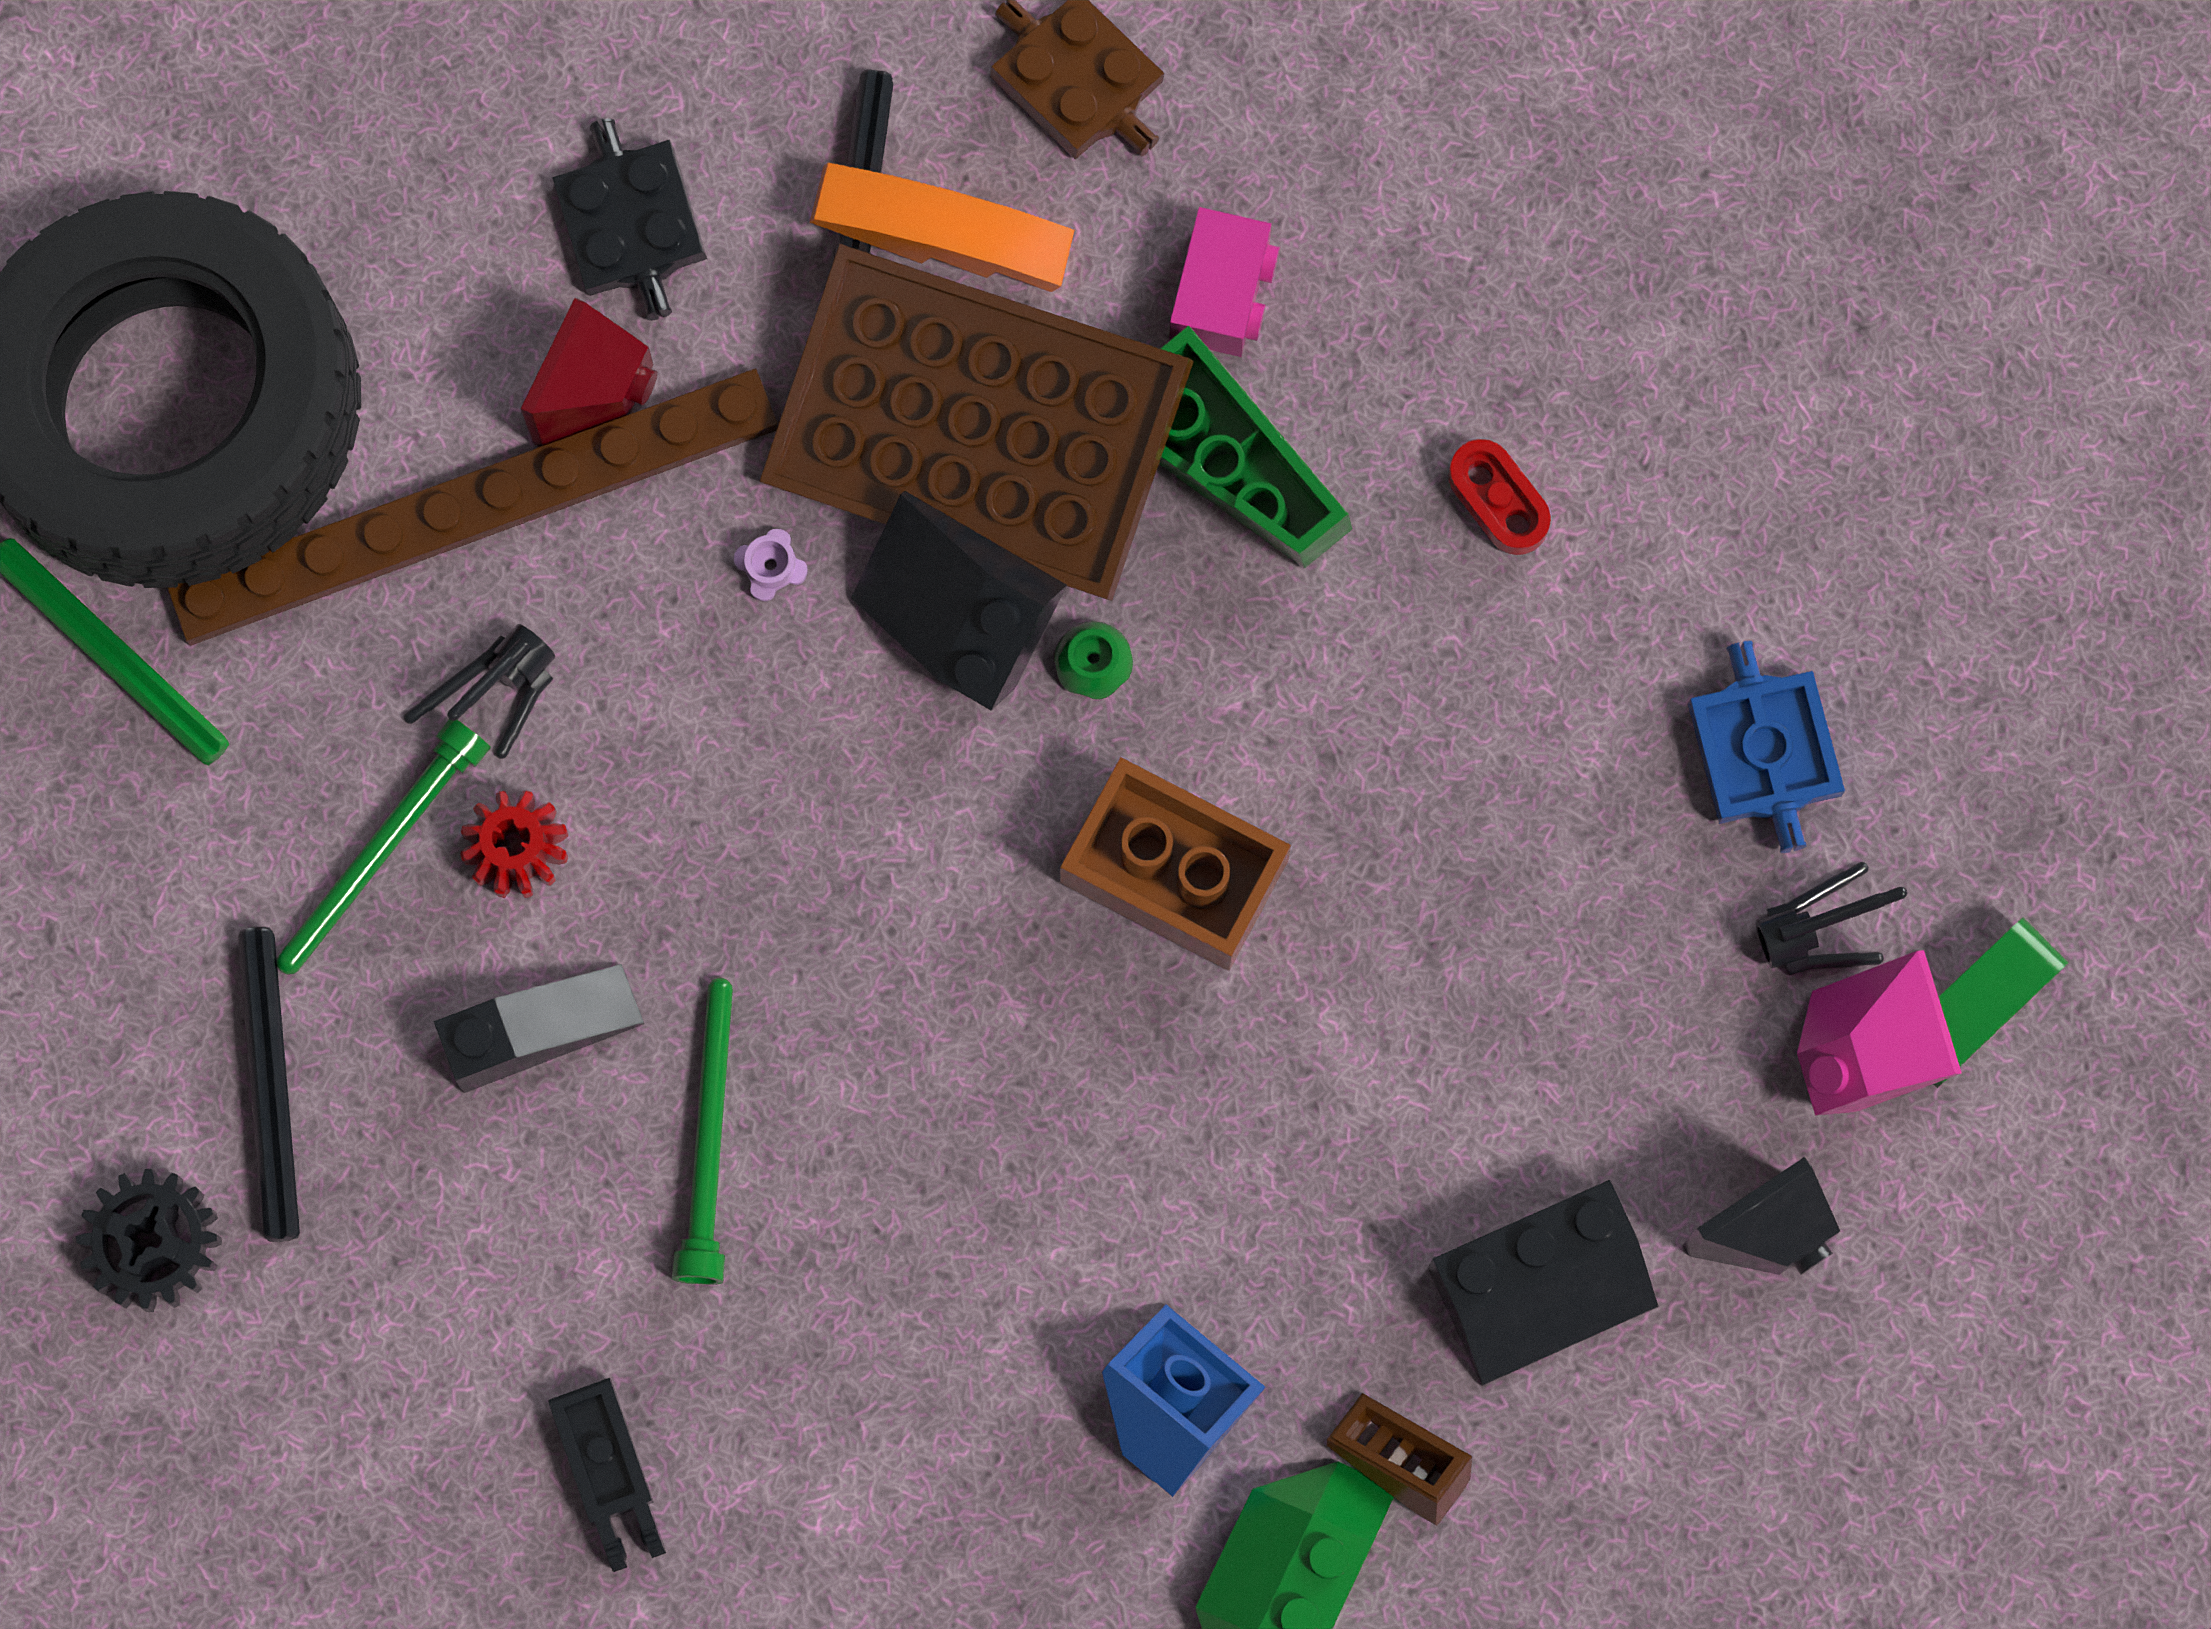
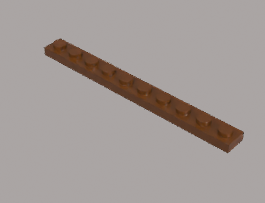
M755 368L293 537L272 553L270 550L261 556L262 560L234 574L230 571L221 574L220 579L191 586L187 583H178V587L168 588L186 641L192 646L777 431L778 423L758 371Z

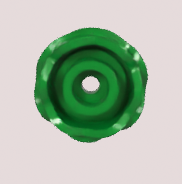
M1090 621L1072 627L1061 637L1054 653V663L1062 686L1071 693L1081 694L1096 700L1112 695L1129 679L1133 669V657L1127 639L1115 627L1103 622ZM1096 654L1099 656V661L1092 664L1087 660L1088 656Z

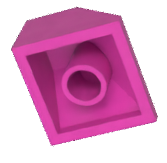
M1924 950L1912 952L1812 991L1797 1056L1815 1116L1860 1111L1962 1074Z

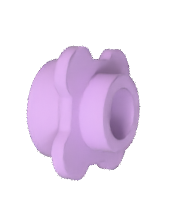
M782 529L770 530L767 535L756 538L749 546H740L734 554L736 568L745 571L752 583L750 592L759 601H770L774 598L777 590L788 584L800 585L807 577L806 563L795 557L790 546L791 537ZM768 560H774L777 566L773 570H767L765 563Z

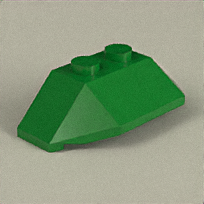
M1339 1461L1253 1488L1195 1607L1201 1628L1333 1629L1394 1497L1360 1471Z

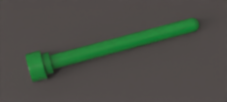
M448 720L435 736L439 740V743L433 749V752L437 754L436 757L278 955L276 964L282 973L291 975L300 970L455 772L459 771L463 774L469 765L476 768L491 749L487 742L458 720Z
M724 978L712 980L707 989L688 1239L681 1240L680 1251L674 1252L672 1280L680 1283L718 1285L724 1282L725 1255L719 1253L720 1243L714 1241L733 987Z

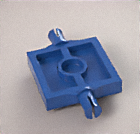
M1743 641L1741 647L1738 642L1726 648L1730 656L1736 682L1720 692L1690 698L1688 702L1718 822L1722 824L1753 816L1772 818L1780 845V853H1790L1792 848L1794 851H1798L1807 847V844L1804 841L1797 812L1808 804L1842 797L1845 792L1814 673L1810 671L1783 678L1768 675L1760 676L1753 642Z

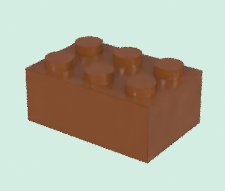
M1120 757L1060 867V881L1064 886L1230 971L1288 863L1291 845Z

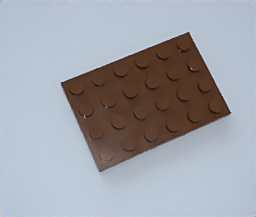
M839 244L759 482L885 525L900 494L907 491L1067 584L1068 587L1112 601L1194 361L1172 352Z

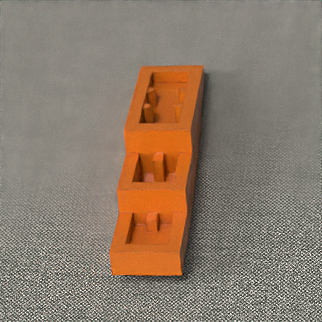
M829 162L823 166L810 218V223L921 264L930 258H934L985 278L997 272L1050 292L1055 291L1062 285L1074 235V229L997 203L893 175Z

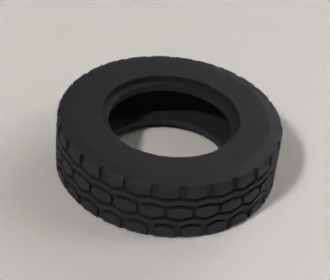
M154 191L121 195L120 199L110 200L108 198L78 209L79 212L69 217L65 215L39 231L40 235L32 241L29 239L6 261L7 265L0 272V503L16 524L26 532L27 536L50 556H58L63 564L88 576H93L95 573L102 581L130 587L137 583L142 584L144 588H176L178 583H187L191 586L220 579L221 574L230 571L234 574L262 560L261 556L270 550L272 553L298 534L297 529L303 523L308 524L328 500L326 495L330 488L335 489L349 462L347 453L348 450L351 451L354 448L360 422L356 410L361 409V376L356 372V369L359 368V362L352 337L315 267L308 262L307 256L286 234H277L276 226L250 210L244 213L239 205L212 196H207L204 199L199 197L197 193L164 191V194H155ZM183 306L218 313L241 326L252 336L256 353V377L251 399L243 416L232 432L217 447L203 457L183 467L166 472L126 474L105 469L91 463L72 449L65 420L69 386L76 368L84 355L112 327L134 315L152 309Z

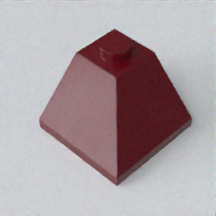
M574 298L520 408L532 442L538 447L629 415L635 403L642 406L645 405L657 380L658 372L652 369L654 364L649 346L586 302Z

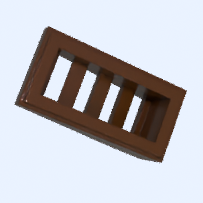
M1364 1393L1359 1396L1327 1438V1447L1407 1508L1436 1526L1464 1491L1471 1478V1455ZM1371 1421L1379 1429L1368 1444L1364 1446L1357 1442V1439ZM1393 1437L1400 1444L1389 1459H1386L1380 1454ZM1415 1454L1422 1460L1415 1470L1410 1473L1404 1467ZM1437 1471L1441 1476L1434 1486L1427 1483L1434 1472Z

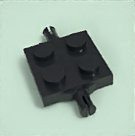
M611 118L602 119L608 139L607 143L603 129L598 121L589 126L599 159L594 160L586 167L552 177L583 283L589 296L619 287L638 288L646 312V319L651 321L659 319L653 296H655L659 312L664 318L672 313V309L669 306L662 280L679 268L707 259L675 149L669 139L638 150H622L615 120Z

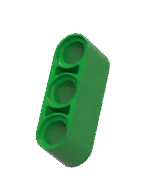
M2024 917L2011 927L1939 996L1959 1066L1964 1064L2069 963ZM1945 1079V1080H1943V1081H1940V1082H1937V1083H1934L1933 1085H1934L1936 1088H1938V1087H1939L1941 1084H1943L1947 1079Z

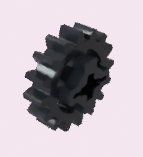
M153 1169L144 1170L142 1183L136 1185L130 1177L123 1173L118 1176L120 1192L112 1195L109 1191L99 1188L96 1194L104 1206L99 1212L83 1210L81 1214L86 1221L93 1225L92 1233L76 1236V1243L81 1247L92 1250L93 1254L81 1261L80 1266L87 1273L101 1271L102 1274L97 1278L93 1286L101 1294L104 1295L117 1286L115 1303L127 1309L135 1296H139L141 1309L146 1312H154L157 1297L163 1296L172 1307L180 1306L178 1290L186 1286L190 1290L199 1293L203 1288L195 1277L198 1270H216L217 1265L205 1253L207 1248L222 1245V1238L219 1235L206 1231V1226L218 1219L217 1213L212 1208L196 1209L205 1196L196 1186L188 1189L181 1195L183 1179L175 1173H171L163 1185H160L158 1175ZM147 1200L143 1209L126 1216L120 1214L130 1205ZM179 1208L185 1214L190 1226V1243L180 1239L175 1227L179 1217L177 1213ZM154 1230L162 1238V1242L158 1249L147 1247L144 1250L136 1243V1238L140 1232L151 1234ZM108 1238L117 1241L121 1250L122 1258L118 1265L121 1268L120 1272L115 1269L110 1259ZM172 1264L179 1266L169 1276L150 1282L155 1271Z

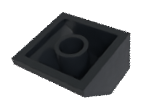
M1803 1157L1699 1226L1683 1244V1248L1690 1257L1780 1275L1794 1265L1800 1275H1802L1833 1254L1826 1243L1831 1241L1840 1232V1229L1812 1166Z

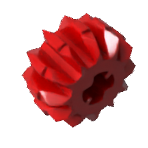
M525 790L519 796L516 806H512L506 791H499L496 793L498 810L491 812L482 803L476 804L473 808L478 819L483 823L482 826L475 824L462 826L461 834L463 838L474 844L460 852L461 859L465 865H478L472 875L474 882L478 886L486 885L495 879V894L498 897L506 898L510 893L513 881H517L523 897L530 898L533 896L530 878L537 875L548 886L553 885L556 881L550 868L545 865L546 862L557 865L567 863V852L555 844L562 842L569 836L568 830L564 824H551L557 811L550 802L542 804L534 810L535 797L532 792ZM513 832H519L523 841H529V844L521 842L524 851L516 856H510L505 847H499L500 844L508 845L505 836Z

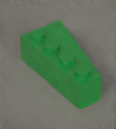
M1187 326L1160 348L1187 357L1194 362L1159 465L1304 569L1353 529L1346 510L1190 326Z

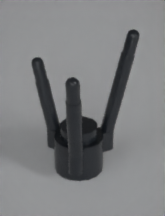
M517 624L506 638L500 635L486 652L410 709L404 715V720L408 724L416 722L489 667L490 670L448 711L447 716L451 721L458 720L499 680L515 691H518L523 684H526L528 687L495 752L499 759H504L518 738L539 695L553 680V677L545 669L555 659V654L534 632L521 624Z
M1860 862L1788 903L1766 909L1768 917L1756 920V930L1769 967L1772 969L1785 965L1790 976L1809 969L1881 964L1884 956L1880 952L1809 955L1808 951L1819 947L1816 930L1902 900L1907 896L1906 888L1897 887L1810 917L1807 911L1799 913L1867 873L1869 869L1867 863Z

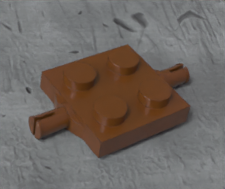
M1006 0V4L1003 2L998 7L995 16L1001 19L1019 38L1015 46L991 66L990 77L1075 160L1096 141L1112 136L1114 133L1121 135L1141 157L1148 153V148L1151 150L1157 144L1159 136L1155 135L1139 120L1135 113L1141 101L1163 82L1164 72L1089 0H1067L1052 14L1041 17L1038 20L1016 0Z

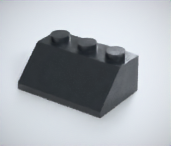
M1610 1180L1434 1257L1428 1267L1482 1386L1658 1308L1638 1238Z

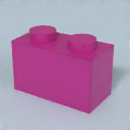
M1199 207L1170 320L1169 340L1173 339L1187 326H1190L1209 350L1242 357L1246 338L1258 340L1266 304L1257 303L1255 300L1260 281L1272 283L1280 250L1278 246L1269 245L1272 223Z

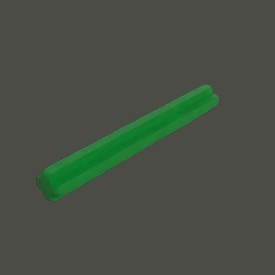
M7 538L0 543V574L203 764L211 765L224 754L229 746V742L213 724L15 539Z

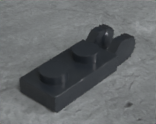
M607 1378L549 1399V1406L591 1525L596 1524L613 1573L628 1567L626 1562L627 1553L621 1538L617 1536L611 1520L613 1517L634 1510L641 1528L639 1533L645 1550L650 1552L652 1558L665 1554L664 1543L650 1504L654 1503L612 1380Z

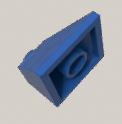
M1167 1304L1102 1371L1122 1455L1139 1468L1148 1479L1157 1483L1172 1497L1200 1468L1266 1388Z

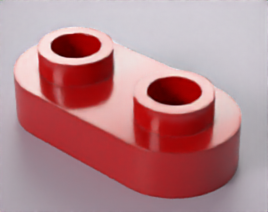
M1476 439L1463 444L1455 452L1449 469V483L1455 495L1498 549L1512 555H1523L1536 550L1544 542L1551 522L1550 510L1545 500L1501 445L1486 439ZM1474 467H1483L1490 472L1492 479L1483 485L1475 484L1469 478L1468 472ZM1513 515L1522 516L1528 521L1529 529L1523 533H1514L1508 529L1506 520Z

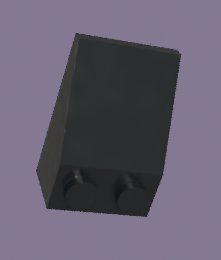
M904 491L897 500L851 599L937 680L992 711L1017 686L1067 584Z

